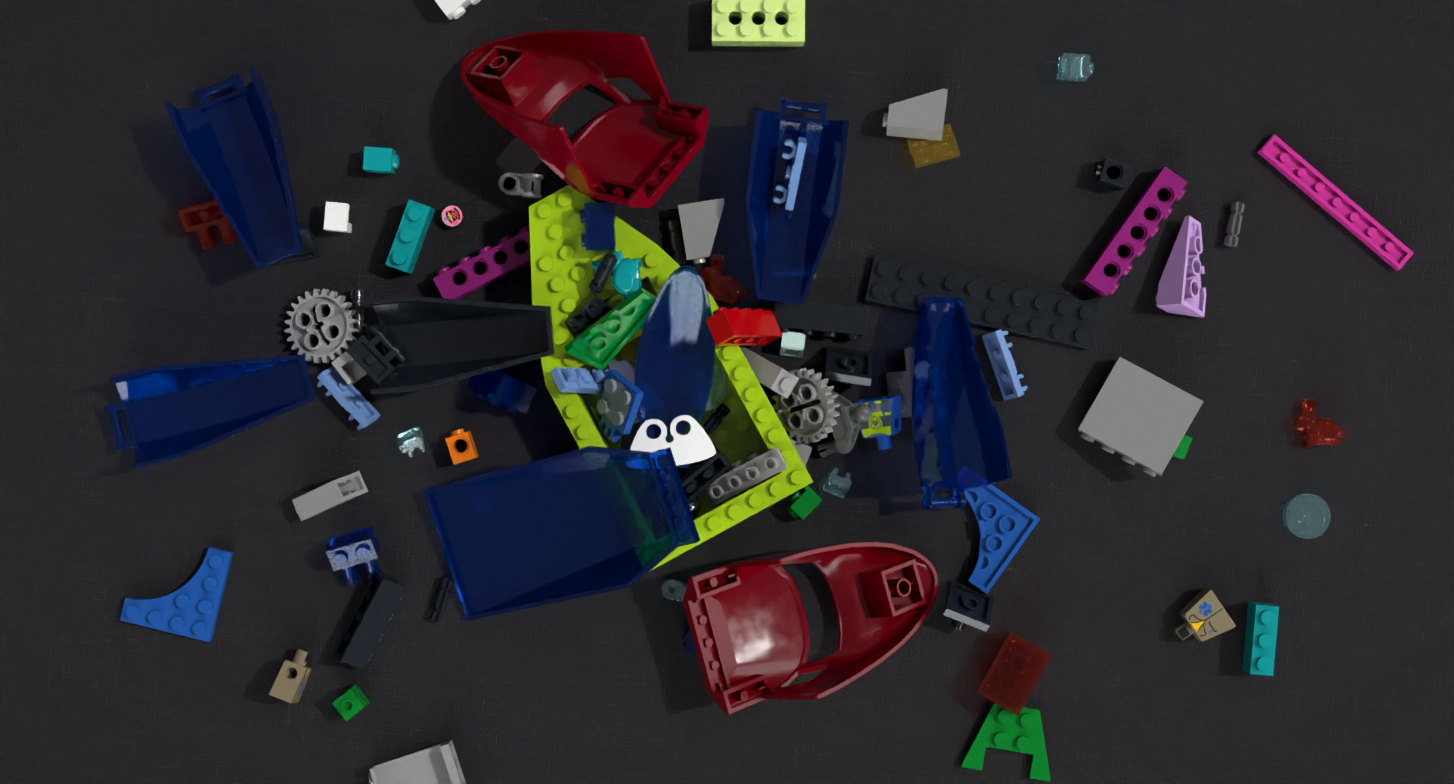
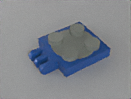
M617 370L608 371L595 409L602 416L598 429L609 437L612 442L618 441L621 433L630 434L644 394Z

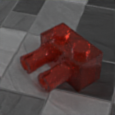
M229 193L185 205L178 210L186 233L196 231L202 251L207 250V248L216 247L209 228L212 225L218 226L224 245L229 244V242L238 241L231 223L237 214Z

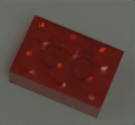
M1010 631L977 693L1019 716L1053 654Z

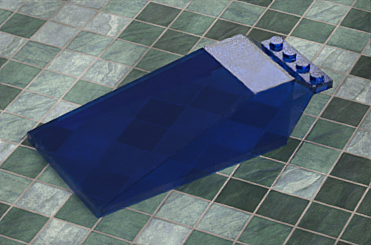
M587 446L424 490L467 621L629 588L677 547L700 541L670 447L653 452Z

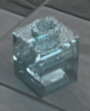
M1062 53L1059 56L1057 80L1085 82L1089 76H1092L1093 62H1090V55Z

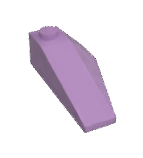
M1185 216L1159 281L1156 306L1168 313L1201 318L1205 315L1206 287L1202 288L1201 274H1205L1204 266H1201L1199 254L1203 251L1201 223L1191 216Z

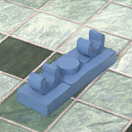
M798 137L797 144L790 139L784 142V145L792 147L791 152H782L783 158H793L791 166L787 165L785 172L788 186L786 188L783 184H776V190H780L784 194L781 197L774 196L773 201L775 203H783L785 201L786 210L793 211L807 145L806 138Z
M1000 329L982 335V339L1005 401L1024 395L1023 391H1026L1028 387H1021L1019 379L1024 376L1023 374L1017 375L1015 362L1008 349L1012 346V342L1006 344L1004 335L1009 333Z
M334 366L321 372L317 377L320 380L317 386L321 387L324 385L328 389L325 395L330 396L333 394L332 396L351 414L349 420L351 421L355 418L360 423L357 427L358 430L367 427L381 416L353 385L346 383Z
M556 367L550 372L560 392L601 394L609 370L606 369L602 372L600 369Z

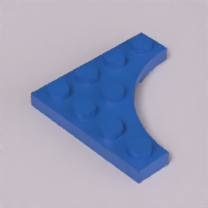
M964 465L951 485L958 489L970 504L977 519L980 536L976 564L967 580L987 594L1040 518Z
M209 547L203 564L189 582L177 591L163 597L150 599L125 598L120 620L211 642L233 552Z

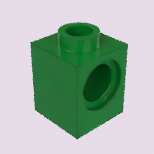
M354 685L332 704L343 718L348 721L370 702L358 686Z

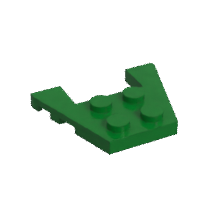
M993 701L975 739L972 740L966 756L961 761V767L982 770L986 747L1032 754L1028 777L1030 779L1050 782L1051 778L1040 710Z

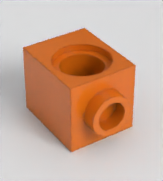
M462 428L450 432L451 437L445 438L454 465L479 457L471 431L464 432ZM459 439H463L467 443V449L464 452H460L456 448V443Z

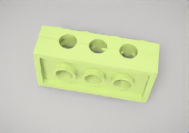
M712 0V46L804 47L805 0ZM732 17H739L741 22L733 25L729 20ZM755 17H761L765 22L761 25H756L752 20ZM778 17H784L787 23L779 25L775 20Z

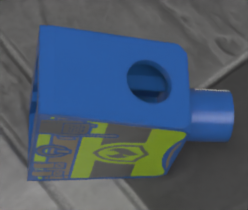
M900 394L861 399L854 402L855 407L859 404H866L872 411L868 421L860 422L862 437L864 439L876 437L878 450L892 448L890 436L901 432L902 429Z

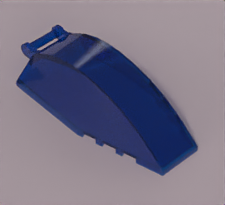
M781 97L779 114L756 109L745 209L757 299L804 304L838 216L850 121L826 120L827 102L816 104L787 100V97ZM787 109L820 113L819 119L789 116L785 115V111ZM798 137L806 138L807 145L793 211L786 210L785 201L783 203H775L773 201L774 196L781 197L784 194L782 191L776 190V184H783L786 188L788 186L785 172L787 165L791 166L793 158L785 159L782 157V152L789 153L792 151V147L784 145V142L790 139L797 144Z

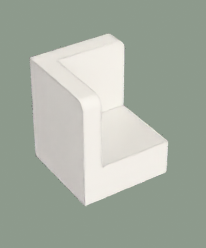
M326 202L323 229L332 232L351 233L352 224L348 222L350 205L347 203Z

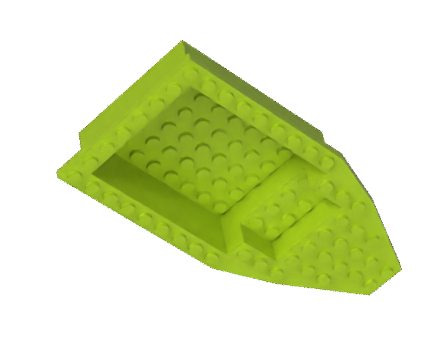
M569 185L529 206L532 305L550 306L552 312L555 354L541 358L545 385L647 573L813 483L740 346H716L706 319L713 316V312L719 308L708 291L656 243L593 199L578 193ZM615 251H621L623 258L641 259L640 280L642 288L659 297L663 305L661 311L665 317L646 329L641 330L639 328L613 358L616 361L627 360L665 406L653 418L634 420L633 424L650 419H658L665 424L667 428V442L671 443L674 440L670 433V425L673 419L680 415H689L702 427L712 413L717 411V407L723 403L730 408V412L726 417L722 418L723 421L708 436L725 455L731 465L739 460L742 463L747 462V456L758 450L762 454L777 447L788 466L785 470L717 505L713 504L707 491L703 490L695 497L700 502V512L697 517L686 520L677 512L661 526L649 514L640 498L678 466L635 468L627 465V459L621 448L622 438L616 442H612L598 429L599 423L594 418L589 407L591 403H598L600 394L560 392L550 372L556 367H580L598 370V368L567 353L564 346L580 335V333L576 334L571 330V326L566 323V319L570 315L575 318L580 315L576 307L591 293L589 285L592 279H594L592 262L602 260L606 253L611 254ZM611 274L604 285L603 291L597 295L615 308L624 301V297L612 285ZM590 321L586 324L588 328L593 325ZM686 420L679 421L676 425V431L680 435H686L691 430L690 423Z

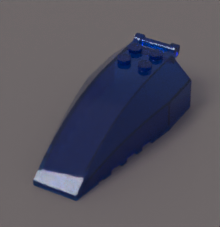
M252 68L249 72L253 81L246 87H244L239 73L231 75L230 79L208 88L196 89L195 94L200 104L198 107L178 109L170 102L166 103L165 106L182 148L201 175L208 190L214 196L219 208L230 222L232 229L238 235L240 242L256 268L261 269L300 253L303 249L279 119L261 75ZM235 87L237 90L210 102L207 101L208 97Z
M924 297L914 336L910 376L912 438L920 486L924 493L922 505L926 510L950 506L964 508L966 505L964 489L987 486L1012 478L1004 431L996 406H992L988 395L990 391L989 383L985 384L981 369L984 367L982 361L977 360L974 347L977 345L971 333V326L962 298ZM935 491H953L954 496L936 498Z
M304 354L163 365L109 377L110 382L116 384L122 402L105 406L106 414L109 413L116 440L114 445L116 452L134 447L136 464H133L132 467L133 469H141L185 458L316 400L306 359ZM120 410L125 411L132 438L131 441L126 442L118 413Z

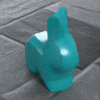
M615 251L611 254H615L618 261L611 273L612 285L625 300L639 288H642L640 280L641 259L623 258L621 251ZM602 260L592 262L594 275L600 263L603 262Z

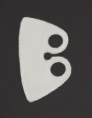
M689 415L677 416L671 422L670 433L674 437L671 443L665 440L667 436L665 424L658 419L646 420L637 431L629 451L627 465L635 468H662L690 464L714 456L716 450L704 429ZM686 420L690 423L691 430L688 434H678L676 425L679 421ZM651 424H656L661 428V434L656 439H651L646 434V429Z

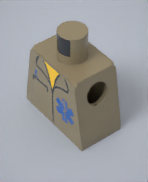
M1205 587L1180 610L1179 614L1185 622L1175 628V631L1181 640L1193 634L1197 640L1202 642L1236 627V625L1214 592Z
M297 649L293 660H285L269 695L288 703H298L312 669L306 666L311 653ZM294 669L297 670L296 678H293L292 671Z

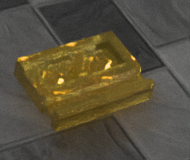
M951 124L944 125L942 141L906 137L915 169L960 157V151L952 132Z

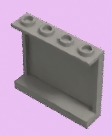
M1119 357L1078 430L1082 433L1081 437L1091 443L1096 440L1103 444L1101 448L1111 454H1114L1116 451L1123 455L1122 460L1133 466L1135 463L1142 465L1145 473L1153 477L1156 474L1162 476L1194 417L1200 410L1203 401Z
M452 740L375 764L369 769L370 773H368L370 784H466Z

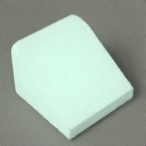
M789 331L782 333L779 355L801 358L804 351L805 334Z

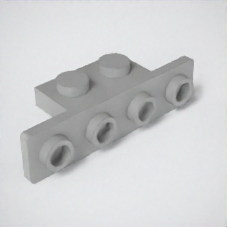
M775 447L762 454L758 450L747 456V462L742 463L739 460L733 463L730 471L720 476L705 489L713 504L717 505L785 470L788 466L779 449Z

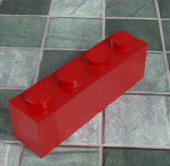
M722 307L715 310L713 316L706 319L716 346H765L783 336L773 311L762 310V308L740 310L738 307L732 309Z

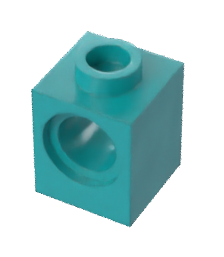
M364 146V171L395 174V168L398 169L399 155H396L394 149Z

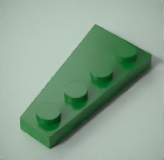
M639 288L564 346L566 352L603 371L661 303L659 297L643 288Z

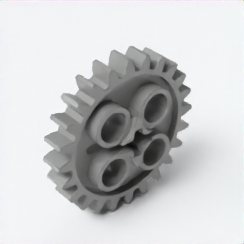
M314 289L313 294L306 291V298L302 296L297 297L299 304L291 303L295 310L287 311V314L291 316V320L284 321L290 325V328L284 330L286 333H291L287 341L294 342L291 349H300L298 356H305L306 361L314 360V363H321V361L329 363L330 359L334 361L338 358V355H342L345 352L344 348L348 349L351 346L349 341L357 340L352 336V332H359L357 328L353 327V324L358 323L359 320L352 319V316L356 313L355 310H349L352 303H344L346 297L338 296L337 291L329 292V289H323L321 292L320 289ZM329 305L330 314L326 316L324 311L326 306ZM306 315L310 316V323L308 325L304 321ZM337 326L339 329V334L335 338L333 335V329ZM315 336H317L319 339L318 345L316 347L313 344V338Z
M806 368L790 371L799 380L788 399L780 394L772 396V399L777 401L772 407L777 409L776 414L780 418L782 425L785 426V431L790 432V439L796 437L798 443L804 441L805 444L820 441L828 437V433L833 432L831 426L837 425V421L833 417L840 416L835 411V408L839 407L840 404L834 402L838 394L831 393L834 386H827L828 378L821 380V372L814 374V369L806 370ZM818 399L821 401L820 404L802 410L790 411L793 407Z

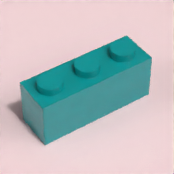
M410 199L408 200L385 265L409 274L413 273L435 209Z
M1248 601L1242 670L1249 674L1273 676L1279 606L1271 603Z

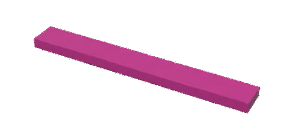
M1275 134L1271 135L1257 152L1396 271L1400 270L1414 254L1413 251Z

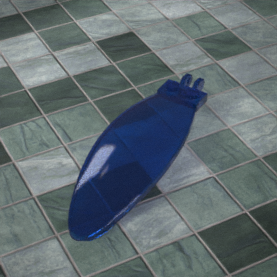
M689 265L677 268L667 278L657 294L641 333L635 361L634 385L644 392L637 412L639 425L641 426L646 420L650 419L662 421L667 428L665 440L668 443L674 440L670 433V425L677 416L689 415L699 424L701 423L709 399L714 373L715 341L706 322V319L712 316L708 293L699 273ZM686 420L679 421L676 425V431L680 435H686L691 430L690 423ZM651 424L647 427L646 434L649 438L656 439L661 434V428L656 424ZM689 464L669 467L667 474L668 485L674 484L675 468H689ZM654 468L653 484H659L661 468Z

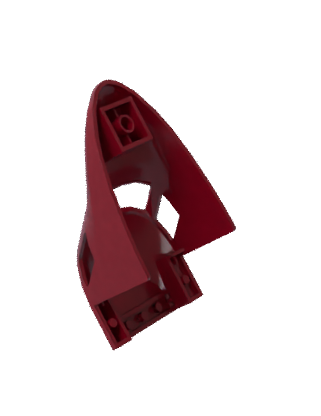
M554 30L523 33L497 39L477 47L464 57L460 65L461 79L474 100L499 124L527 145L569 186L578 193L594 199L628 207L652 208L705 142L710 113L708 108L671 101L644 36L639 34L594 30ZM630 78L652 99L630 100L609 79ZM588 84H593L614 101L615 105L596 116L570 142L562 126L546 121L574 92Z
M862 542L805 548L725 564L689 577L683 604L707 692L723 712L729 715L765 699L818 700L839 690L882 663L917 631L930 612L936 598L938 575L932 563L915 550L892 543ZM813 563L825 577L835 605L839 628L838 646L834 654L810 662L807 661L810 639L806 614L796 584L790 574L782 567L783 564ZM824 670L809 682L788 686L801 674Z

